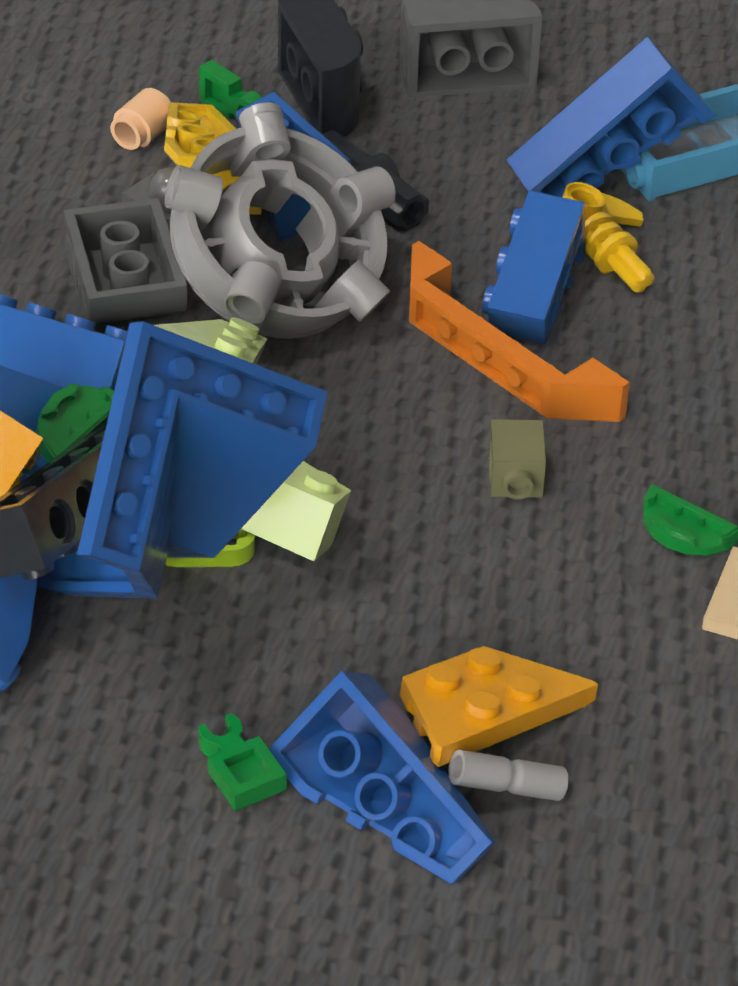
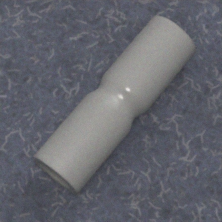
M456 750L449 764V779L453 785L496 792L507 790L515 795L560 801L565 796L568 788V772L563 766L521 759L510 761L502 756L465 750Z

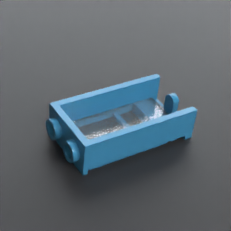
M738 84L701 93L700 96L715 113L716 116L704 124H701L697 119L679 130L682 135L679 139L667 146L662 141L639 154L641 162L627 170L625 168L620 169L626 175L630 187L638 189L650 202L659 196L738 175Z

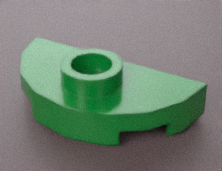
M76 383L70 384L52 395L39 414L35 432L43 438L41 455L47 463L108 420L114 394L113 389L103 386L102 389L89 385L79 386Z
M653 484L649 487L644 496L643 524L651 537L666 548L686 555L707 556L727 551L738 543L737 525Z

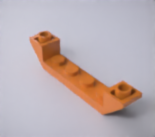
M420 241L412 244L409 323L547 419L619 422L626 417L629 381L595 358H591L567 374H563L553 365L522 346L518 341L513 340L488 323L484 318L451 297L453 263Z

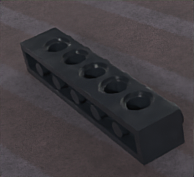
M107 421L0 497V578L22 574L24 580L39 578L56 568L55 560L78 551Z

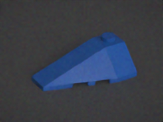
M341 671L269 748L272 755L287 774V779L302 796L316 804H320L323 799H326L348 812L345 821L359 830H363L367 825H370L392 838V846L396 852L450 884L459 881L496 843L457 786L450 782L449 775L443 766L438 767L432 763L430 759L431 749L422 736H419L408 716L371 674Z

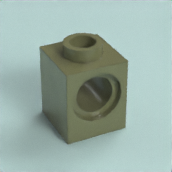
M491 419L488 452L490 496L509 497L517 500L527 497L543 498L546 466L543 420Z

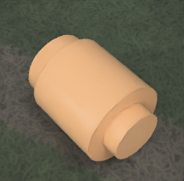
M154 88L141 90L114 114L111 123V133L115 141L128 150L137 149L139 146L146 147L166 130L170 99L164 93Z

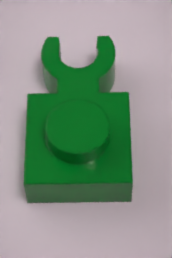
M214 60L199 66V100L204 104L213 105L227 119L235 117L237 120L236 111L262 98L255 91L245 92L242 88V78Z
M232 713L225 715L226 735L218 736L212 734L205 724L198 726L199 748L207 756L208 773L234 811L287 790V774L260 736L245 742L243 741L242 723L237 716Z

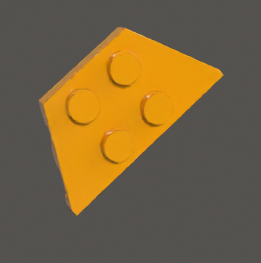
M482 646L403 676L399 696L406 710L414 716L413 724L419 736H428L432 744L430 751L432 763L441 767L450 763L451 757L456 750L477 752L586 707L595 701L598 684L593 680Z

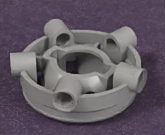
M259 103L246 108L239 116L241 128L226 132L217 137L199 153L190 168L177 165L170 175L165 192V207L172 209L170 215V238L181 272L195 293L214 312L229 322L232 317L250 322L259 328L258 334L263 336L292 339L315 335L332 327L350 313L361 322L390 293V290L379 278L384 269L387 256V232L381 210L393 205L396 193L391 176L385 169L378 166L357 172L348 161L327 145L308 135L287 129L281 107L276 103ZM231 170L232 176H241L239 180L229 184L222 191V178L213 174ZM292 194L301 196L310 204L311 209L295 229L305 242L309 252L305 271L287 270L284 255L267 246L259 238L250 222V206L260 207L263 210L277 214ZM338 258L342 260L349 259L350 268L331 286L313 309L303 308V305L311 302L322 290L324 283L333 275ZM235 269H238V270L235 272V274L231 277L230 274H231Z

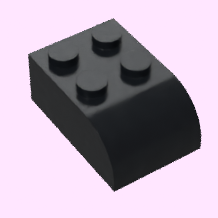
M278 0V72L309 124L321 134L334 130L346 137L354 131L359 122L360 93L362 92L360 67L361 56L363 55L361 35L358 30H353L347 20L345 9L342 6L338 7L335 0Z

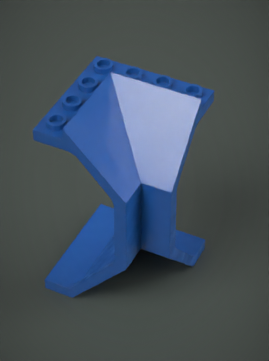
M144 321L130 323L78 551L55 560L56 568L38 578L36 589L85 597L158 598L167 558H215L315 449L328 392ZM0 365V411L35 433L38 417L43 407L52 395L63 387ZM40 455L30 471L26 468L23 469L21 473L24 475L20 483L47 464L42 455Z

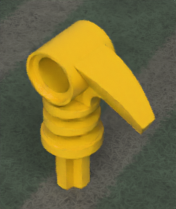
M581 182L569 183L565 188L562 198L585 202L586 253L594 260L595 266L601 273L606 274L615 271L634 292H643L647 286L652 285L654 282V275L651 273V269L636 255L638 249L637 240L629 232L623 231L618 225L641 227L644 221L642 212L618 198L602 193L589 184Z

